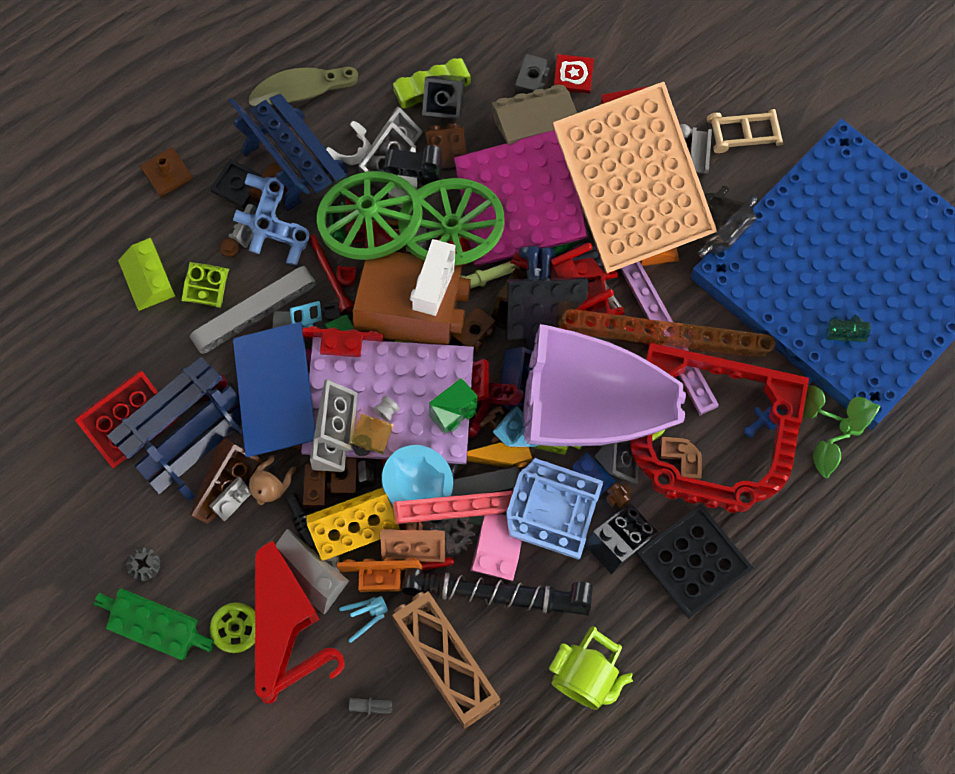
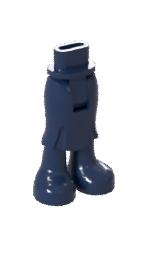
M537 246L520 248V258L527 260V279L549 278L551 273L550 262L555 257V251L547 247L539 249ZM538 259L540 260V269L537 268Z

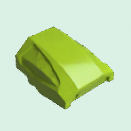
M190 262L184 282L182 301L221 308L226 279L230 269Z

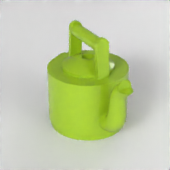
M594 626L588 630L579 646L570 645L569 647L566 644H561L549 667V670L555 673L551 684L557 690L574 701L598 710L602 704L609 705L615 702L623 686L633 682L631 679L633 674L628 673L617 678L619 671L614 664L622 646L615 644L597 631V628ZM592 638L612 651L609 660L597 650L586 649Z

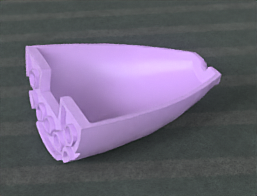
M540 324L535 338L534 351L530 358L529 367L532 370L529 371L524 397L523 426L525 429L523 437L526 444L600 446L633 440L684 422L685 411H682L681 404L685 402L686 393L683 392V383L640 356L610 342L574 331Z

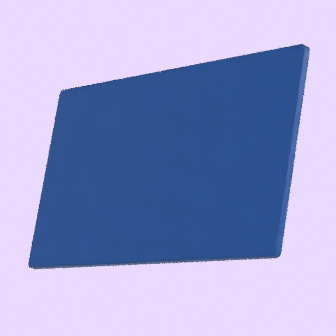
M297 322L234 338L233 344L245 455L250 457L312 442L315 434V420L305 343L302 335V323Z

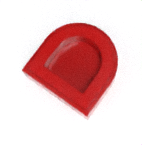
M337 266V280L339 284L343 287L352 286L357 279V267Z

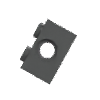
M529 54L525 55L515 84V95L521 93L529 94L533 93L534 90L544 88L542 81L543 78L547 79L549 73L547 59Z

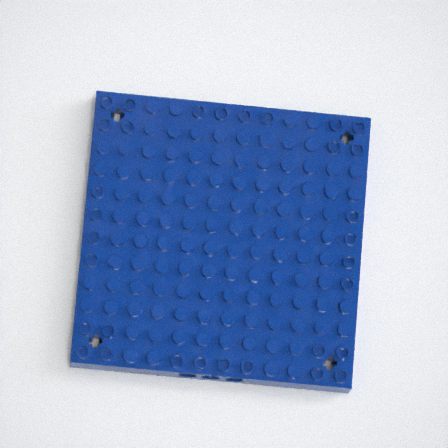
M841 118L693 268L690 279L802 373L809 376L815 384L846 410L850 401L855 397H863L878 404L880 408L874 419L867 426L873 431L955 340V207Z

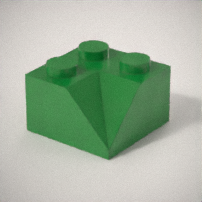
M462 378L429 402V416L444 434L449 431H455L460 426V422L465 418L467 420L472 418L477 410V395Z

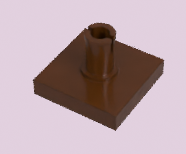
M173 147L140 165L141 170L160 197L193 179L192 174Z

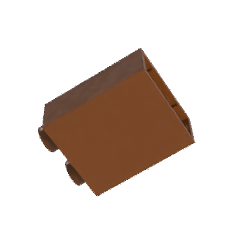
M394 252L381 258L365 260L353 308L354 329L359 332L377 331L383 334L384 339L419 344L449 345L451 332L462 334L465 310L456 309L458 301L468 303L471 279L461 278L462 265H455L445 295L436 316L412 310L413 301H410L411 292L413 289H416L419 274H421L425 261L413 254Z

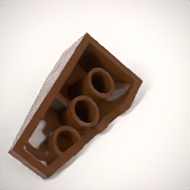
M224 437L212 458L190 515L208 524L217 516L209 505L237 477H240L245 484L249 483L256 468L264 460L256 455L247 457L243 447Z

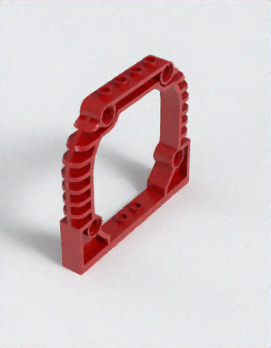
M650 343L646 360L674 378L683 374L686 367L689 366L710 371V373L715 375L725 374L730 375L733 379L744 378L764 383L763 391L773 405L769 412V418L773 423L777 424L771 463L767 475L758 483L741 481L733 487L680 476L678 469L674 465L658 460L652 447V434L630 440L633 458L642 472L652 479L653 489L660 494H664L666 498L676 499L678 497L692 504L700 502L709 508H717L718 506L726 508L725 510L731 513H737L738 511L746 512L754 503L764 501L778 493L787 483L792 472L809 378ZM777 409H782L785 415H780ZM658 478H665L668 484H660ZM740 496H746L749 503H743L740 500Z

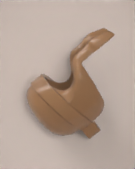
M270 455L266 461L261 463L256 468L249 482L250 493L257 500V503L263 505L265 502H273L280 498L289 487L291 476L297 471L296 466L288 470L281 484L276 476L263 471L274 462V455Z

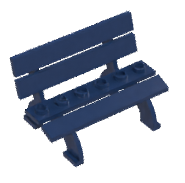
M281 93L269 98L280 112L279 114L276 113L266 99L250 109L251 113L261 124L259 127L232 98L229 99V102L241 115L234 120L233 124L247 136L240 152L244 157L259 148L258 143L261 141L283 168L276 174V178L289 189L283 199V206L287 211L302 202L299 198L302 191L307 195L311 193L307 189L308 185L317 194L332 184L327 174H330L335 182L347 177L348 169L341 160L333 159L303 122L305 118L303 112L300 109L292 108ZM285 123H288L322 164L321 166L317 164ZM266 133H268L271 136V138L275 141V143L279 146V148L283 151V153L287 156V158L303 176L301 179H299V177L295 174V172L279 154L276 148L268 140V138L265 136Z
M202 357L197 359L188 368L183 367L180 375L127 419L123 417L121 419L122 423L107 435L128 459L143 446H146L145 450L149 454L134 466L146 480L164 467L148 481L150 485L160 494L176 481L180 486L178 488L188 501L193 499L195 495L179 477L233 430L244 440L243 430L239 427L242 423L240 403L227 413L229 409L240 401L239 397L230 385L221 392L217 388L214 391L211 390L223 378ZM203 395H206L211 400L156 448L149 442ZM221 416H223L222 419H220L215 425H213L208 431H206L201 437H199L194 443H192L173 461L167 464L173 457H175L180 451H182L187 445H189L194 439H196L215 421H217Z

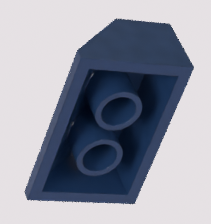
M524 347L505 351L501 384H513L523 391V398L517 405L498 404V407L502 406L508 412L516 406L523 412L526 381L529 371L532 370L529 367L532 351Z

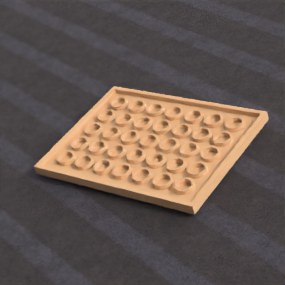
M665 82L552 123L606 273L717 232Z

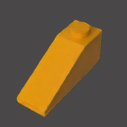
M503 442L467 451V461L501 468L519 467L523 470L532 462L529 447L506 446Z

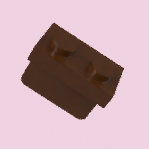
M454 123L447 124V128L440 129V125L429 126V130H425L427 145H434L441 149L442 168L456 167L454 158L466 155L464 127Z

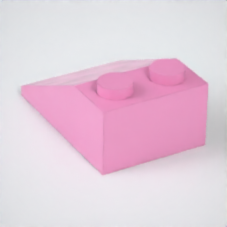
M484 515L470 571L513 581L522 540L509 536L506 515Z

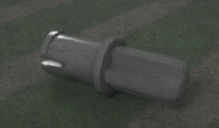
M350 697L349 712H368V715H371V713L390 714L392 712V701L373 700L372 697L369 699Z

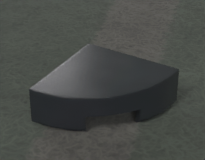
M338 302L320 305L321 314L329 321L341 317Z

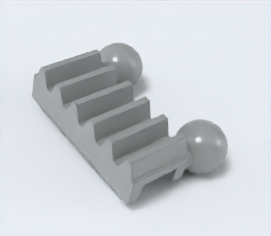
M680 124L684 139L691 136L690 156L696 172L708 174L712 129H708V132L696 131L697 128L693 127V129H690L688 125Z

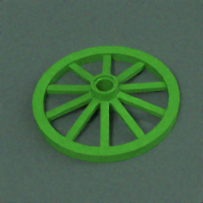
M380 171L363 172L340 181L325 194L317 211V226L325 244L342 256L359 260L381 258L401 249L415 236L422 220V205L416 189L402 177ZM371 182L387 183L374 197L371 195ZM364 184V195L361 197H357L348 191V189L354 186ZM395 186L407 194L406 196L380 201ZM341 194L356 203L354 205L331 206ZM412 201L413 216L382 207ZM352 212L326 228L327 213ZM379 214L410 223L404 232L398 235ZM356 219L343 244L330 235ZM363 221L366 222L368 248L349 247ZM373 221H376L393 239L391 242L375 247Z
M449 178L434 181L417 190L422 208L440 222L422 219L420 226L437 230L415 236L405 245L417 258L425 261L428 251L416 243L440 236L442 238L439 241L445 243L453 241L454 245H456L455 250L457 254H455L454 266L481 258L492 250L500 240L505 225L503 207L496 194L486 186L468 179ZM446 190H465L456 214L451 212ZM440 191L446 216L443 217L424 198ZM472 192L486 199L485 202L461 218ZM412 201L404 203L400 213L410 215L413 210ZM488 207H493L496 219L468 223ZM398 220L400 235L410 222ZM494 227L486 240L467 232V230ZM463 237L479 244V246L463 252L459 239Z

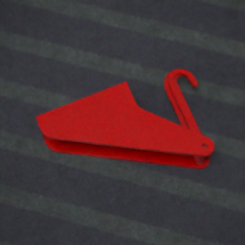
M273 541L261 547L257 551L255 558V692L267 704L275 702L279 692L330 660L338 661V667L329 674L330 679L337 677L343 671L345 665L344 657L339 650L325 648L285 672L297 635L320 619Z

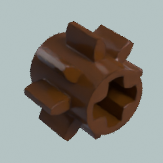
M616 483L607 490L609 496L606 500L611 507L617 505L618 508H621L631 500L629 497L631 490L626 484L621 486L619 483Z

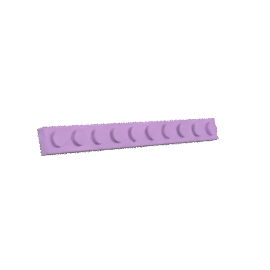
M640 261L620 268L653 331L659 337L661 345L689 351ZM687 366L685 372L679 375V378L699 415L718 408L719 404L699 368Z

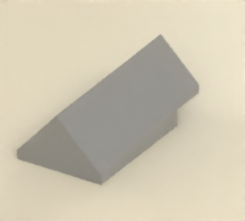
M400 107L395 109L359 163V173L371 171L385 172L383 169L388 150L410 151L412 147L416 148L414 144L423 131ZM371 182V184L379 189L387 185V183Z
M328 379L324 380L310 462L312 470L343 472L345 470L346 452L352 450L358 393Z

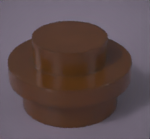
M226 238L221 241L219 250L223 256L233 257L237 254L239 245L236 240Z

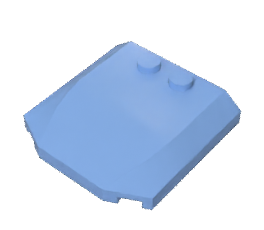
M535 458L518 475L506 512L509 536L579 560L603 481Z

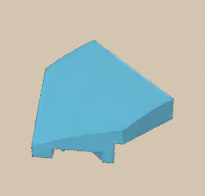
M518 406L512 408L493 431L506 446H538L526 444V441H524L523 412Z

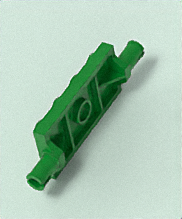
M122 588L118 590L116 599L105 596L102 593L96 596L95 600L97 602H94V606L110 611L107 630L182 661L186 658L187 652L192 646L203 649L208 653L211 652L214 646L212 645L214 644L213 639L200 635L196 631L198 619Z

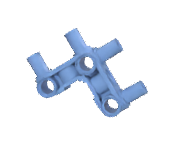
M248 173L245 184L261 189L263 193L256 214L251 215L236 210L233 221L250 226L249 228H251L253 234L249 247L250 252L260 254L264 239L268 237L289 244L291 248L286 263L297 266L302 250L306 249L310 236L309 231L298 224H289L278 220L275 211L277 205L281 202L284 185L277 178H262ZM273 183L277 184L280 190L272 192L269 186ZM265 220L268 223V227L266 229L259 228L258 221ZM302 232L306 238L304 241H298L295 238V234Z

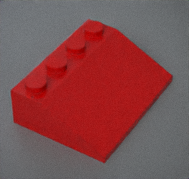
M141 370L130 376L74 418L112 468L116 467L127 457L107 435L122 423L121 419L123 417L126 419L158 393ZM177 417L172 423H170L166 428H168L170 425H172L174 422H176V421L178 420V417Z

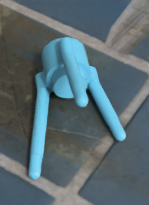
M382 596L339 608L340 611H345L366 605L367 607L351 613L350 616L354 617L369 611L371 616H376L348 640L350 643L378 620L385 618L383 613L387 612L388 609Z

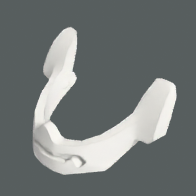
M352 121L350 125L358 133L357 137L364 142L363 147L358 148L357 154L346 156L337 153L330 147L326 149L334 160H341L348 165L359 164L371 147V144L364 135L366 129L359 123Z

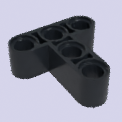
M434 145L425 146L423 153L390 149L386 153L383 170L399 176L421 178L422 185L425 186L440 180L442 171L441 149Z

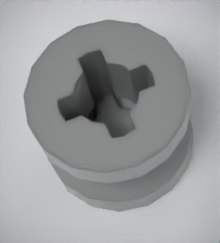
M383 396L381 403L376 405L373 410L379 417L389 422L392 419L391 415L397 413L399 407L392 399Z

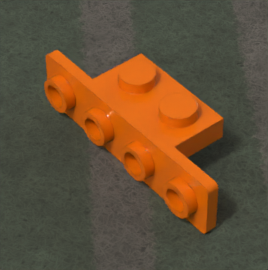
M410 557L401 561H396L393 558H386L384 561L364 559L363 562L346 559L343 562H337L336 566L342 573L359 572L358 590L360 592L401 591L402 571L408 568L422 570L420 561Z

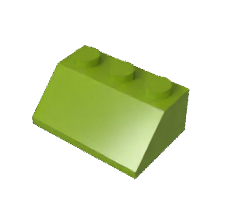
M151 238L133 244L118 260L138 311L175 297Z

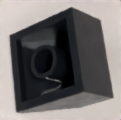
M453 75L425 77L422 115L460 119L465 77Z

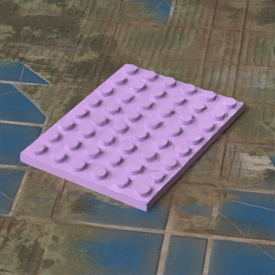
M313 337L309 382L315 428L324 380L328 379L358 393L353 440L361 435L366 436L370 439L372 448L368 455L358 456L353 451L352 445V450L346 452V457L388 460L395 451L402 447L421 445L438 452L447 463L466 464L469 419L465 418L460 422V426L455 431H449L444 434L429 416V402L460 378L471 388L474 347L363 340L360 358L321 355V337ZM383 396L392 399L399 407V411L391 415L392 419L389 422L383 420L373 410L376 405L381 403ZM313 441L302 444V454L311 455ZM359 442V443H358V447H359V448H357V449H360V448L366 449V445H365V444H367V443L361 444V443Z

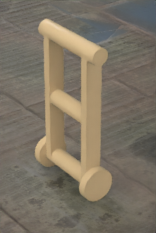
M771 109L768 113L722 117L721 113H712L707 116V122L712 124L716 145L713 147L715 153H723L729 147L768 143H776V146H780L783 144L775 109ZM770 120L774 136L752 138L749 122ZM741 123L745 139L723 141L720 124Z

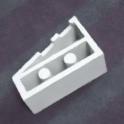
M432 239L421 274H419L416 289H413L411 292L412 310L436 316L454 272L456 245Z

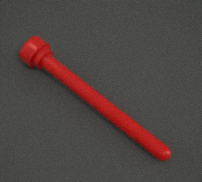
M311 234L309 242L339 299L338 308L341 314L352 313L354 308L353 301L344 294L316 236Z

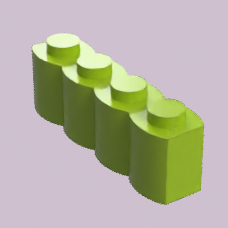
M454 58L445 65H434L428 71H418L411 77L397 79L393 83V90L401 108H408L423 102L425 77L439 75L465 77L464 87L471 83V76L463 59Z

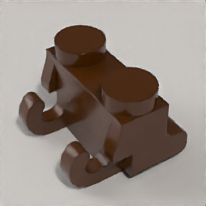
M499 406L489 412L488 416L484 417L479 426L483 429L487 424L494 431L501 422L497 415L499 413L501 415L506 413L503 407ZM495 436L491 440V443L496 444L498 440L499 442L502 441L497 436Z

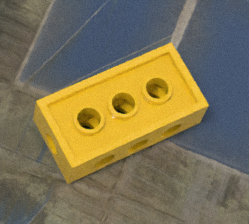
M383 487L306 516L307 526L322 561L380 540L381 530H401L400 525L396 524L393 506L387 494L384 493ZM373 514L378 515V516L375 517V518H370V517H369V516H371V515H373ZM351 522H357L356 525H350ZM333 529L338 530L335 533L330 532Z

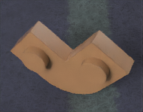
M662 437L660 458L680 460V476L701 480L702 455L696 446L690 443L688 439Z

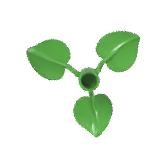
M808 385L803 417L813 419L819 412L841 421L840 430L844 433V435L830 439L828 443L820 441L815 447L813 455L814 464L823 477L829 478L841 460L840 448L833 443L849 438L850 435H861L876 416L880 406L866 398L855 397L847 407L849 418H842L823 411L821 408L826 401L824 393L818 387Z

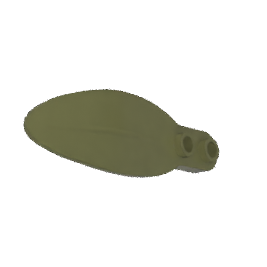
M353 67L332 70L295 68L281 71L268 77L256 86L249 97V103L252 107H255L266 99L271 106H274L269 98L280 93L288 103L306 100L323 94L327 90L354 86L358 81V72Z

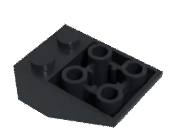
M630 503L594 530L585 541L584 546L613 574L659 532Z

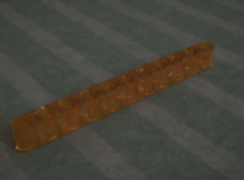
M574 309L565 311L559 320V327L561 329L588 336L753 357H764L775 347V340L767 334ZM565 318H570L574 324L567 323ZM585 321L592 322L593 327L588 326ZM605 323L612 325L613 329H608ZM625 326L631 327L632 332L627 331ZM644 328H648L651 334H647ZM664 331H668L671 337L666 336ZM683 333L688 334L690 339H686ZM702 335L708 337L709 342L705 341ZM722 338H725L728 341V344H725L722 341ZM741 340L747 343V347L741 343ZM760 343H763L766 349L762 348Z

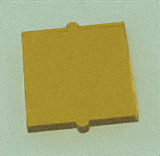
M361 414L351 443L364 447L365 450H372L383 454L393 424L384 422L379 418Z

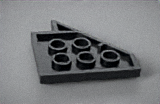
M586 277L507 279L506 338L525 339V348L533 352L540 324L556 328L560 326L587 299L588 279Z

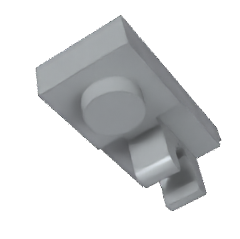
M248 204L244 212L253 215L256 214L257 208L254 205ZM238 223L234 225L233 228L235 230L232 234H229V237L247 248L253 234L251 228H249L250 226Z
M237 477L209 507L223 521H226L251 494L249 487L240 477Z

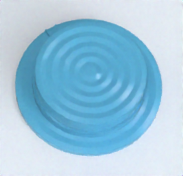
M409 445L395 451L386 461L382 471V486L392 505L396 501L450 497L453 490V476L448 463L438 452L426 446Z

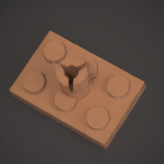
M421 522L406 523V530H381L382 561L386 558L401 561L410 557L416 558L420 562H445V531L422 530L423 525Z

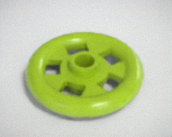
M229 603L217 610L210 623V635L214 640V644L219 649L228 653H239L249 649L255 643L254 609L243 603ZM240 612L248 616L245 621L237 617ZM230 613L232 618H230L229 620H227L226 623H224L222 617L225 614ZM239 625V630L233 632L232 627ZM246 626L252 627L250 636L244 635ZM224 628L225 633L227 634V636L223 638L220 637L218 630ZM240 638V644H231V639Z

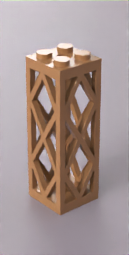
M429 591L425 594L420 592L412 598L413 602L408 605L402 604L394 610L393 620L465 729L498 707L501 699ZM431 611L434 616L428 614L427 612ZM411 622H413V636L406 627ZM419 622L443 633V653L419 642ZM448 638L464 662L448 655ZM427 657L444 665L445 684ZM449 667L474 679L475 700L450 689ZM479 684L488 696L482 702H480ZM458 704L467 707L470 710L466 713H463Z

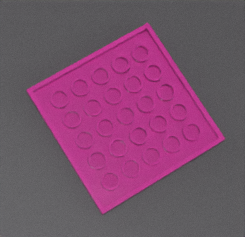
M554 130L518 140L514 144L508 145L506 143L454 158L458 178L472 180L489 188L499 198L504 211L505 225L502 236L492 250L473 261L476 267L512 258L515 252L519 254V249L522 247L537 246L539 249L551 248L588 238L582 206ZM460 189L461 197H463L465 190ZM472 192L464 210L465 216L485 202L486 199ZM488 207L468 223L496 219L493 207ZM494 227L468 230V232L486 240ZM470 241L471 250L479 246V244Z

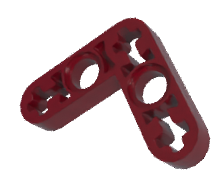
M489 383V398L477 402V410L479 409V411L469 419L468 438H472L478 433L480 429L479 424L486 417L491 404L517 405L523 398V391L513 384Z

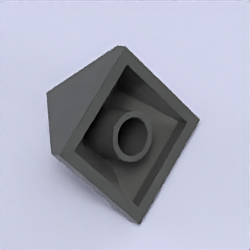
M630 440L603 445L595 455V458L609 474L632 484H638L639 466L633 458Z

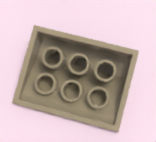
M554 85L545 90L537 89L533 93H521L512 98H500L496 102H492L495 124L508 145L524 138L553 131V122L577 114L570 93L564 85Z

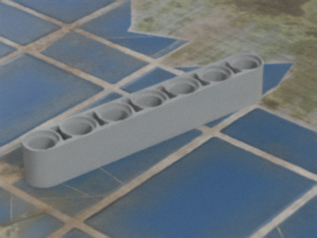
M305 266L299 267L191 333L190 339L201 354L207 353L308 292L316 285V281Z

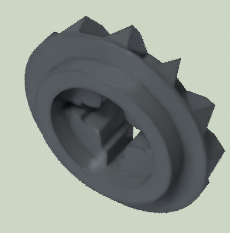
M143 547L142 549L135 550L129 555L126 563L128 573L138 581L152 579L160 569L159 556L152 549ZM145 559H147L146 563L150 568L142 567L141 569H139L140 565L138 564L137 560L144 561Z

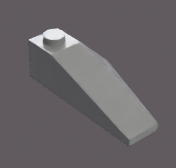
M287 529L276 543V547L310 603L320 612L326 614L349 580L327 561H322L319 554L292 531Z

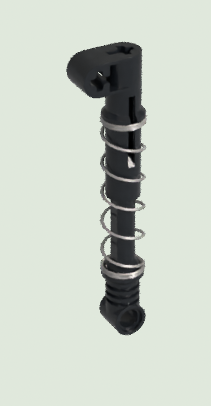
M417 568L404 570L401 592L411 596H415L424 591V594L429 591L431 595L435 593V596H438L439 599L445 600L446 598L450 600L453 595L466 596L468 603L475 597L485 599L487 605H490L492 600H495L496 604H503L507 608L518 606L525 607L527 611L533 608L541 609L543 613L556 611L589 616L593 593V586L587 582H574L571 586V591L567 592L554 590L553 587L546 586L545 589L541 585L538 588L523 586L521 582L518 585L506 584L502 580L497 582V585L485 584L482 577L479 578L477 583L467 582L463 575H460L457 580H452L449 573L437 574V577H435V574L430 576V573L424 575L425 573Z

